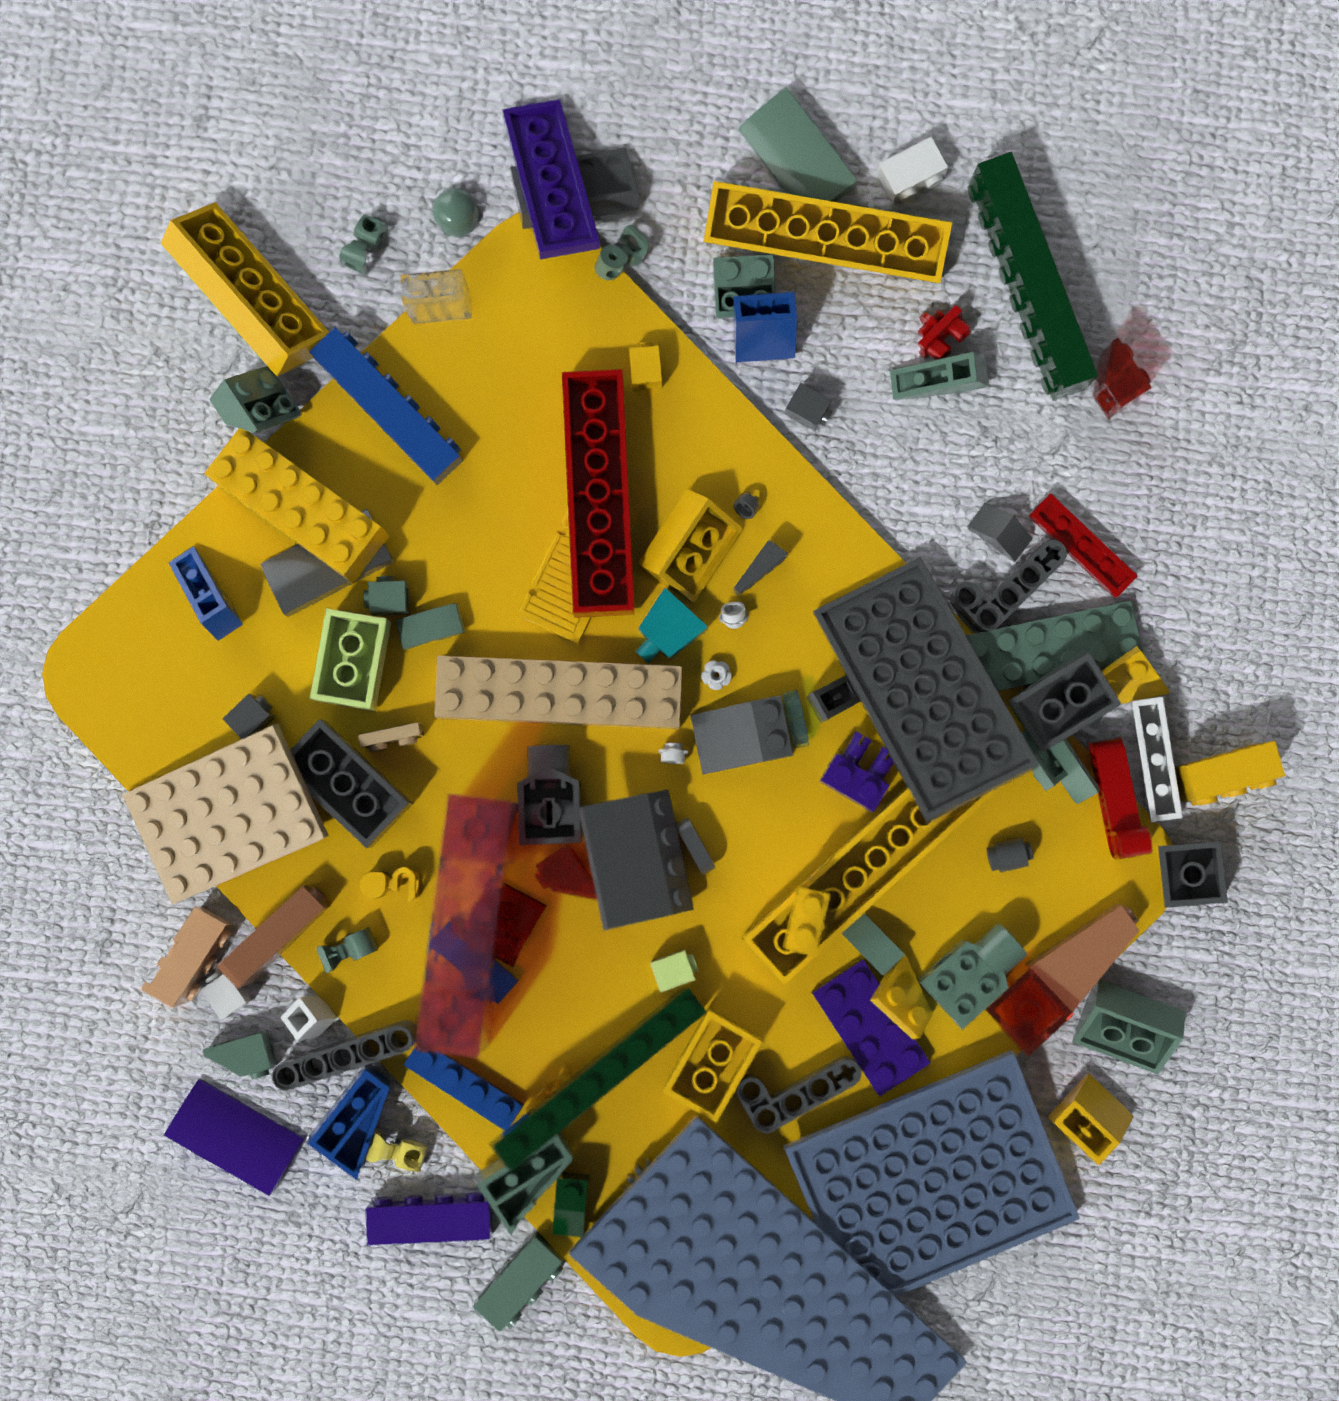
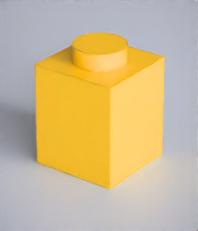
M650 342L635 344V348H629L632 389L662 388L659 345L653 346Z

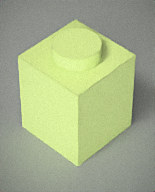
M685 949L650 962L660 993L694 981V973L699 971L694 955H687Z

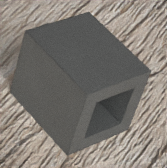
M800 383L784 414L809 429L816 431L819 424L825 427L833 411L829 407L832 400Z
M248 693L223 720L241 739H244L262 731L276 716L270 711L273 706L262 695L256 697Z

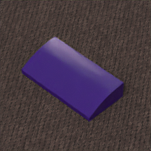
M198 1079L164 1133L165 1137L268 1196L276 1190L304 1140L303 1137L202 1079Z

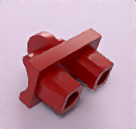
M957 305L945 316L938 310L933 316L924 312L919 317L923 324L917 331L923 337L918 342L921 348L919 354L924 359L928 356L935 360L947 358L952 350L944 340L951 335L961 343L970 335L971 327L962 318V310Z

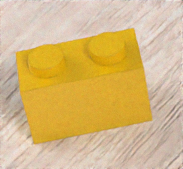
M797 886L783 942L784 949L816 956L830 894Z

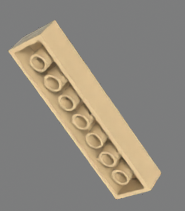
M438 656L434 717L455 720L679 729L682 666Z

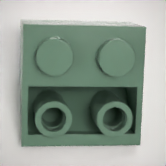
M773 255L713 258L716 319L734 318V296L775 293Z
M268 366L224 379L209 399L225 424L253 433L300 418L302 415L279 378L276 377Z

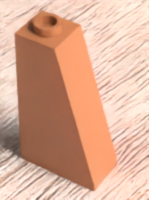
M309 885L302 886L216 967L237 989L252 984L329 908L324 902L327 899L326 895L316 886L312 888Z
M1114 904L1025 964L1059 1016L1067 1018L1072 1014L1139 932L1135 925L1138 919L1128 906L1124 908L1122 905Z

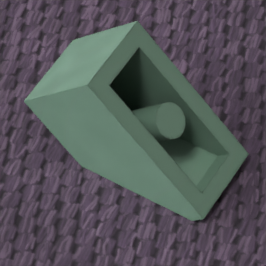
M268 1030L209 1046L202 1050L203 1055L240 1077L251 1074L252 1080L269 1075V1069L277 1065Z

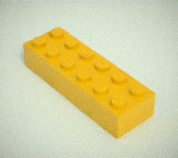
M216 202L170 220L160 244L276 377L314 359L309 351L329 331Z
M239 428L204 473L217 486L352 584H354L389 538L388 533L380 525L247 430Z

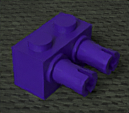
M855 731L844 753L836 754L832 757L818 782L869 812H874L890 786L886 784L885 778L894 762L890 755L885 760L888 751L886 748L881 747L870 769L862 770L858 763L868 746L872 743V740L864 737L859 745L863 735Z

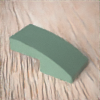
M458 603L396 620L403 650L412 649L432 641H441L466 632Z
M865 913L842 933L882 976L905 955Z

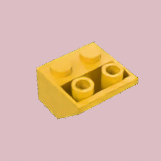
M1089 1073L1047 1116L1058 1129L1098 1166L1120 1144L1134 1117Z

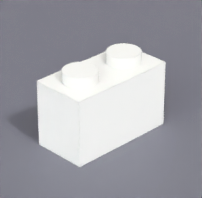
M931 136L880 162L876 175L892 204L899 200L904 203L914 198L918 194V190L926 186L928 189H932L944 181L943 178L948 166Z

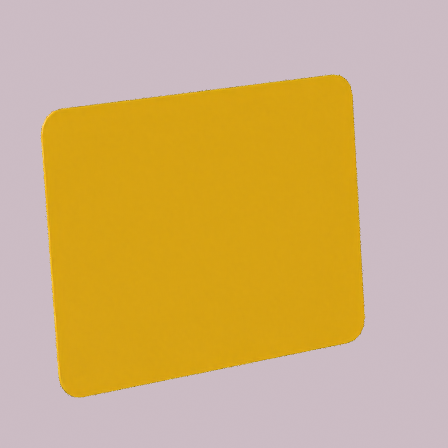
M519 213L509 217L491 230L361 352L362 355L368 352L379 364L376 370L382 376L388 373L398 383L400 387L396 390L403 398L409 395L420 406L417 412L424 419L430 416L441 428L437 433L444 440L450 437L460 447L461 451L458 454L463 462L439 485H436L334 379L329 381L299 409L302 413L300 418L284 423L264 442L360 512L367 508L374 522L380 525L389 535L385 544L395 561L394 563L287 617L283 614L260 564L297 545V543L217 486L61 631L47 651L42 671L45 696L57 716L128 792L242 740L226 724L223 718L249 693L256 697L262 695L273 706L270 711L276 717L264 729L278 724L290 750L319 719L325 720L414 803L372 848H366L312 797L327 830L328 837L216 886L256 929L302 886L309 885L311 888L316 886L326 895L327 899L324 902L329 908L281 956L355 1036L402 1020H409L417 1025L419 1029L418 1041L406 1052L380 1060V1063L480 1170H483L499 1159L488 1144L504 1130L404 1066V1063L421 1038L522 1102L524 1105L512 1124L528 1112L526 1110L527 1105L542 1088L546 1090L552 1089L558 1080L559 1071L563 1066L574 1075L681 988H689L706 1011L709 1007L762 1038L763 1043L744 1075L755 1074L759 1076L770 1096L838 1057L849 1056L854 1059L815 999L812 991L861 959L864 960L879 984L884 976L841 934L784 986L744 942L742 937L907 787L897 767L893 764L885 778L886 784L890 786L876 810L869 812L818 782L832 757L836 754L844 753L855 731L863 735L859 745L864 737L872 740V743L868 746L858 763L862 770H869L880 752V748L886 747L861 702L820 723L806 698L812 692L846 675L814 617L813 611L907 563L624 271L614 280H604L597 275L594 267L602 250L601 247L596 250L540 260L532 228L523 229ZM650 342L653 346L659 345L662 388L632 389L629 348H635V344ZM622 369L629 508L640 513L639 519L631 533L635 615L591 617L577 645L516 614L527 593L536 597L539 588L533 587L531 583L555 534L559 533L565 536L568 528L560 525L568 509L562 372ZM686 489L709 498L743 528L695 603H692L664 585L637 565ZM750 492L752 496L756 495L759 498L760 508L752 519H745L734 510V502L743 493ZM767 541H772L788 553L785 561L743 594L737 596L733 593L735 585ZM193 546L197 549L229 598L243 623L242 626L219 641L200 623L169 565L170 561ZM393 576L395 581H406L409 584L410 614L372 615L369 612V608L364 606V590H368V582H376V577ZM666 588L708 626V630L673 658L668 659L660 651L648 664L635 652L646 640L638 631V628L661 592ZM729 602H741L748 611V621L736 629L727 627L725 623H721L719 620V616L722 614V606ZM458 603L466 632L441 641H432L412 649L403 650L396 620ZM326 609L386 618L392 622L376 711L318 702L310 699ZM952 611V613L954 614V616H955L956 620L958 621L960 627L962 628L964 634H965L966 636H967V635H971V634H975V633ZM455 656L682 666L679 729L438 719L434 717L437 657ZM713 660L727 663L730 667L729 673L732 675L730 683L727 686L724 685L720 690L709 688V685L704 684L702 680V672L705 671V665ZM718 672L714 673L715 678L720 676ZM1025 685L998 691L1020 732L1024 731L1025 728L1010 708L1009 700L1026 689ZM781 695L793 756L703 775L690 715ZM413 723L422 724L424 736L417 737V743L399 746V741L388 743V749L377 752H370L369 748L360 747L358 735ZM1073 735L1066 738L1094 779L1089 751ZM665 743L682 744V750H687L688 754H685V763L667 764L661 762L659 750L664 748ZM570 745V772L572 778L581 782L582 807L669 790L675 823L687 817L689 818L716 867L702 875L678 832L694 910L604 930L583 829V843L519 845L517 783L528 777L527 747ZM1032 771L1004 784L875 902L865 914L907 956L917 979L959 941L964 940L975 944L999 923L1027 953V956L1005 975L1008 989L962 1030L921 986L933 1015L921 1037L915 1040L930 1061L929 1065L880 1097L861 1069V1078L856 1085L770 1133H763L754 1126L739 1099L737 1088L717 1123L662 1092L665 1082L703 1018L702 1016L561 1131L572 1148L573 1157L563 1172L590 1174L584 1234L624 1193V1186L631 1185L627 1181V1175H636L635 1165L638 1164L642 1168L646 1167V1158H649L652 1163L695 1115L699 1116L814 1221L783 1145L1011 1050L1016 1057L1059 1015L1025 964L1114 904L1122 905L1124 908L1128 906L1138 919L1135 925L1139 932L1122 951L1123 953L1166 910L1164 908L1158 846L1174 844L1158 822H1151L1149 813L1136 801L1141 826H1146L1151 836L1152 853L1121 860L1113 859L1108 847L1098 793L1076 804L1061 781L1045 791L1042 785L1035 779ZM1022 837L1024 842H1030L1033 859L1028 860L1029 867L1001 873L999 870L991 871L986 847L993 846L995 842ZM401 867H412L419 873V898L412 902H408L409 878L402 880L400 891L389 889L387 894L380 898H367L360 891V880L365 874L370 872H387L392 877L395 870ZM450 920L519 980L499 1004L493 1001L430 945L432 940ZM369 927L378 950L355 961L351 957L340 961L333 971L326 974L316 948L321 945L336 947L344 943L345 937ZM685 949L687 955L693 954L699 970L694 973L695 980L660 993L650 962ZM397 1030L398 1040L402 1043H408V1035L402 1030ZM370 1039L368 1042L369 1048L373 1052H379L380 1046L378 1042ZM846 1064L842 1065V1073L835 1077L832 1071L827 1073L833 1081L834 1087L838 1085L835 1078L841 1075L850 1078L852 1076L850 1071L854 1067L849 1068ZM817 1079L812 1083L811 1090L816 1094H822L826 1091L828 1083L824 1079ZM748 1082L743 1086L742 1092L747 1097H753L758 1094L760 1087L755 1082ZM796 1094L788 1095L784 1105L789 1109H795L800 1105L801 1097ZM764 1109L759 1112L757 1119L762 1124L771 1123L774 1119V1113L769 1109ZM556 1179L550 1188L546 1189L536 1201L532 1210L524 1216L624 1325L656 1352L677 1357L700 1354L711 1348L637 1316L569 1255V1250L582 1237L553 1234Z

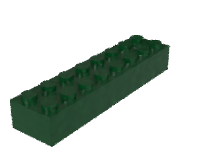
M1012 151L978 163L967 186L968 195L972 203H977L980 211L978 213L980 226L983 230L987 229L990 237L988 241L990 252L994 258H998L1001 266L999 268L1001 281L1004 285L1008 284L1011 292L1009 296L1011 307L1015 313L1018 312L1022 321L1020 323L1021 333L1025 340L1029 339L1033 349L1030 352L1031 359L1036 368L1040 367L1043 378H1041L1043 390L1046 395L1050 394L1052 401L1084 391L1098 377V374Z

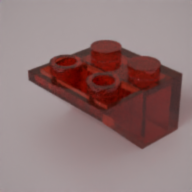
M1119 338L1113 340L1100 355L1097 369L1098 377L1095 379L1092 393L1093 398L1108 420L1139 401L1152 388L1149 384L1151 382L1149 375L1143 368L1137 366L1132 359L1134 355L1131 348L1125 342L1122 343Z

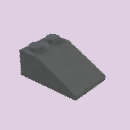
M1085 650L1063 662L1009 700L1041 753L1122 705L1090 652Z
M781 695L690 715L703 775L793 756Z

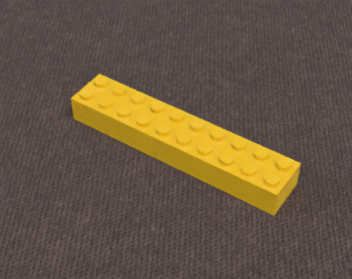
M1002 786L929 823H926L907 787L799 885V887L830 894L816 956L784 949L783 947L796 888L749 930L742 939L785 986Z

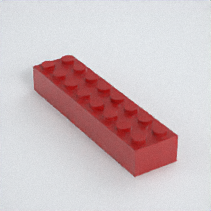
M622 369L562 372L574 618L635 615Z

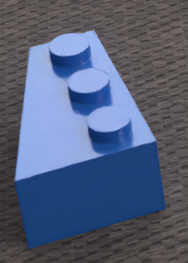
M370 1064L363 1066L312 1131L307 1143L355 1180L359 1176L391 1081Z

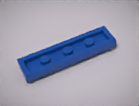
M423 1038L419 1040L404 1063L405 1067L504 1131L510 1127L524 1105Z

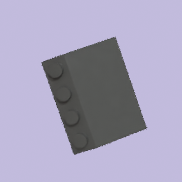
M669 790L646 793L578 808L604 930L694 910Z

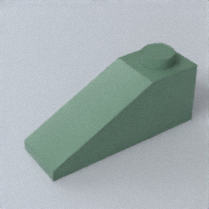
M976 352L890 370L893 400L962 393L990 387L986 357Z

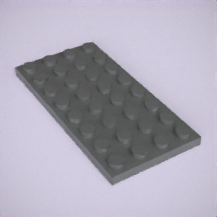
M921 557L813 611L814 617L926 823L1038 768L1039 763Z

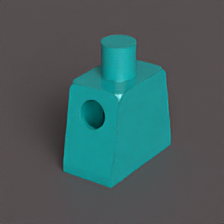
M664 588L638 628V631L646 640L635 652L648 664L660 651L668 659H671L708 630V626L671 592Z

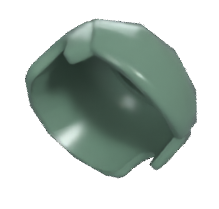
M451 188L443 191L434 199L432 205L433 218L444 234L462 237L470 234L478 225L479 209L475 200L467 191Z

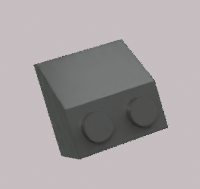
M1221 841L1158 846L1164 908L1228 903Z

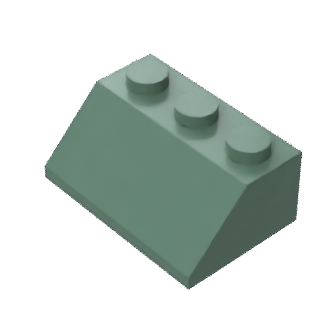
M1100 979L1087 997L1072 1042L1159 1074L1184 1038L1186 1011Z

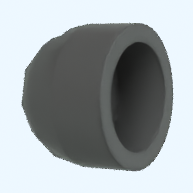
M747 492L737 498L733 507L739 516L745 519H752L760 508V501L756 495L752 496L750 492Z

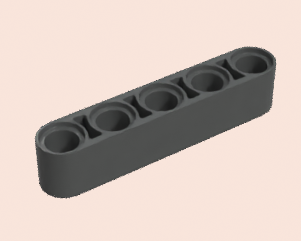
M402 1020L290 1057L276 1066L272 1073V1081L278 1089L288 1091L404 1053L418 1041L419 1029L412 1021ZM397 1030H402L408 1035V1043H402L398 1040ZM370 1039L378 1042L380 1046L379 1052H373L369 1048L368 1042ZM341 1049H346L350 1052L351 1062L342 1059ZM313 1058L319 1059L322 1062L323 1071L314 1068ZM286 1067L293 1070L295 1074L294 1080L286 1077L284 1071Z

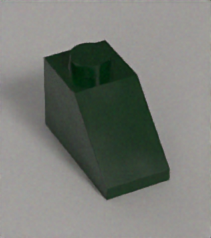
M562 1172L558 1176L553 1215L554 1235L582 1237L584 1235L590 1174Z

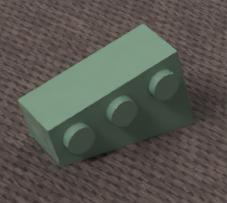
M560 1132L512 1172L507 1170L500 1159L477 1173V1186L510 1235L515 1231L518 1223L527 1212L532 1210L536 1201L545 1190L550 1188L572 1161V1148Z

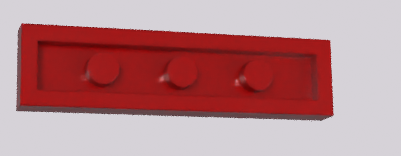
M1051 493L1028 516L1052 540L1063 543L1067 554L1114 599L1118 598L1138 577Z

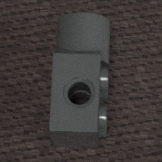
M570 745L528 746V777L517 783L519 845L583 843L582 824L578 810L579 807H582L581 782L571 777Z

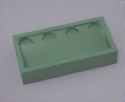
M787 87L761 106L738 128L787 194L837 202L856 188L857 179Z

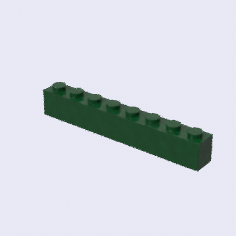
M689 988L679 989L488 1145L506 1169L512 1172L700 1019L707 1011Z

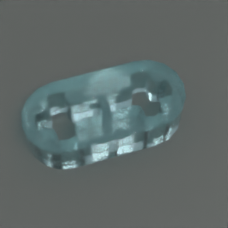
M796 689L782 692L793 747L795 749L809 746L798 691Z

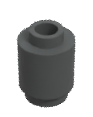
M1022 837L995 842L993 846L986 847L991 871L999 870L1001 873L1029 867L1028 860L1033 859L1030 842H1024Z

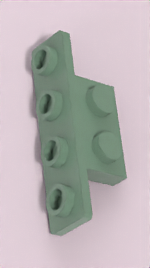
M1009 704L1010 708L1012 709V711L1014 712V714L1016 715V717L1018 718V720H1019V721L1021 722V724L1023 725L1022 721L1020 720L1019 716H1018L1017 713L1015 712L1014 708L1012 707L1011 704ZM1025 728L1021 732L1039 763L1038 768L1032 770L1033 775L1045 791L1061 781L1076 804L1081 803L1100 791L1099 786L1067 739L1041 753L1027 729Z

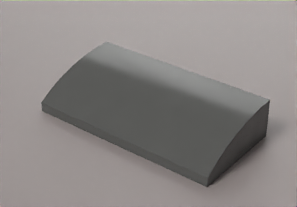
M626 147L576 156L593 217L639 209V192ZM516 166L510 167L522 227L523 229L532 228Z
M367 508L361 511L364 515L373 520ZM385 543L355 582L395 562ZM299 544L260 564L283 614L287 617L352 584Z

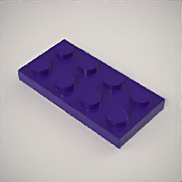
M861 959L812 991V994L880 1097L929 1065L930 1061L915 1039L912 1040L870 1001L879 983L864 960Z

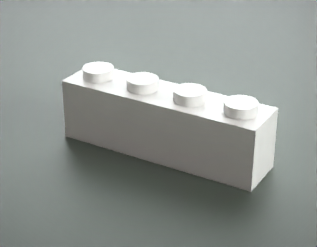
M1163 697L1132 701L1131 705L1150 821L1158 822L1183 818Z

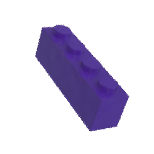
M482 1192L467 1193L465 1198H453V1194L435 1195V1199L423 1200L422 1195L406 1196L404 1201H392V1197L374 1198V1202H370L365 1208L367 1246L490 1240L493 1235L492 1207Z

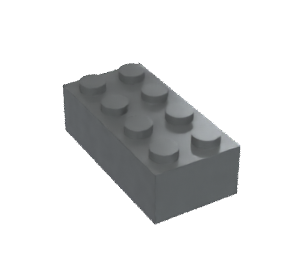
M319 719L290 750L310 795L366 848H372L414 804L325 720Z

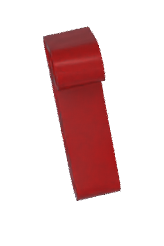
M1115 737L1090 742V760L1095 782L1100 788L1098 798L1112 858L1121 860L1151 854L1153 850L1152 840L1147 827L1141 826L1127 754L1122 738Z

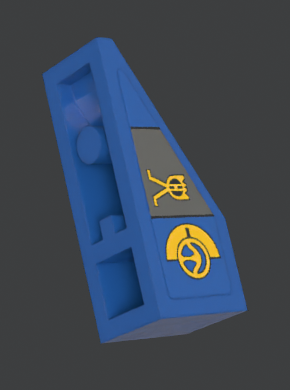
M194 546L169 562L200 623L217 641L243 625L229 598Z

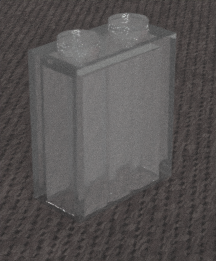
M461 269L400 275L403 307L413 324L472 318L469 287Z

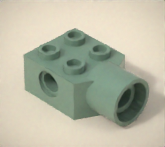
M997 923L975 944L964 940L959 941L917 980L953 1022L963 1030L1008 989L1005 975L1027 956V953L1002 925Z

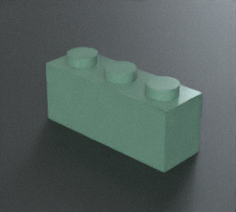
M537 1231L476 1299L473 1308L499 1332L506 1325L511 1329L522 1316L521 1308L527 1302L532 1305L542 1294L543 1290L540 1287L548 1279L552 1282L561 1273L563 1267L560 1264L563 1262V1258Z

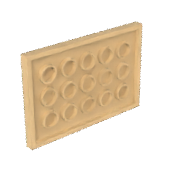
M278 724L122 794L172 905L329 836Z

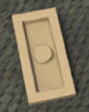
M413 723L358 735L360 747L369 748L370 752H377L388 749V743L399 741V746L417 743V737L424 736L422 724Z

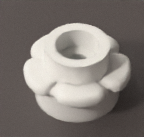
M741 602L726 603L722 606V614L719 616L720 622L725 623L727 627L732 629L743 626L749 619L748 611Z
M713 660L705 665V671L702 672V680L704 684L709 685V688L720 690L724 685L727 686L730 683L732 675L729 673L730 667L727 663ZM715 672L720 674L718 678L714 677Z
M665 743L664 748L659 750V754H661L662 763L683 764L685 763V754H688V751L682 750V744Z

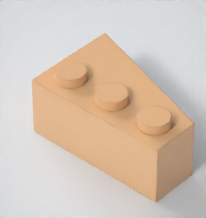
M203 906L194 907L174 937L173 941L175 943L167 957L164 958L162 956L157 963L160 969L152 983L145 982L140 990L171 1008L186 1004L189 1000L193 1002L202 988L199 982L203 975H208L217 962L214 956L219 947L224 948L230 940L232 932L229 930L233 923Z

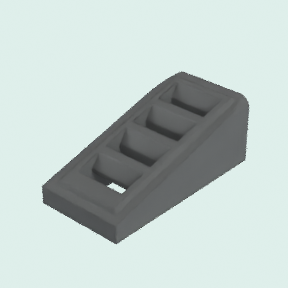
M767 541L735 585L733 593L737 596L743 594L785 561L788 553L772 541Z

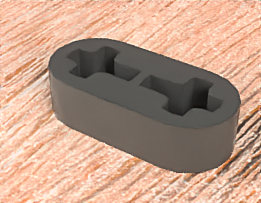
M687 817L676 823V828L702 875L715 869L716 867L689 818Z

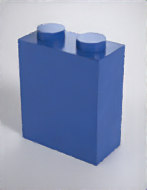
M795 292L734 296V348L736 363L794 359L797 332Z

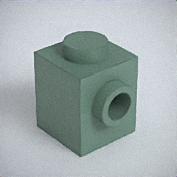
M393 576L376 577V582H368V590H364L365 608H369V612L374 616L410 614L409 584L406 581H395Z

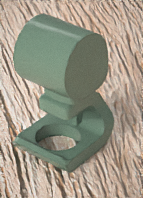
M364 214L353 232L357 240L354 239L350 244L342 247L339 258L341 263L366 276L368 268L365 255L368 256L371 247H380L386 237L388 224L368 214Z
M628 225L624 228L620 236V241L623 244L620 247L607 245L601 250L594 268L597 275L602 279H616L621 275L626 263L632 266L641 265L648 251L649 242L633 225ZM629 234L635 237L639 246L632 243Z
M368 927L345 937L344 943L336 947L321 945L316 949L327 974L333 971L340 961L349 957L354 961L377 951L378 947Z

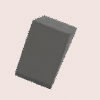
M987 503L983 504L967 526L968 529L1014 563L1033 539L1014 515Z
M847 675L812 692L806 697L820 723L861 702Z

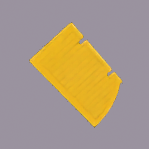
M567 509L560 525L568 528L565 536L559 533L555 534L531 583L533 587L539 588L536 597L527 593L516 615L578 645L591 617L574 618ZM630 510L631 533L640 516V513Z

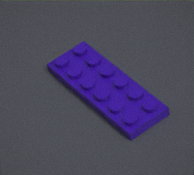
M560 99L502 109L505 128L540 260L600 249V241Z

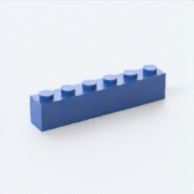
M336 327L332 329L309 353L436 485H439L463 462L458 454L461 451L460 447L450 437L444 440L437 433L441 428L430 416L424 419L417 412L420 406L409 395L404 398L396 390L400 387L398 383L388 373L382 376L376 370L379 364L368 352L362 355L355 348L358 342L347 331L342 334Z

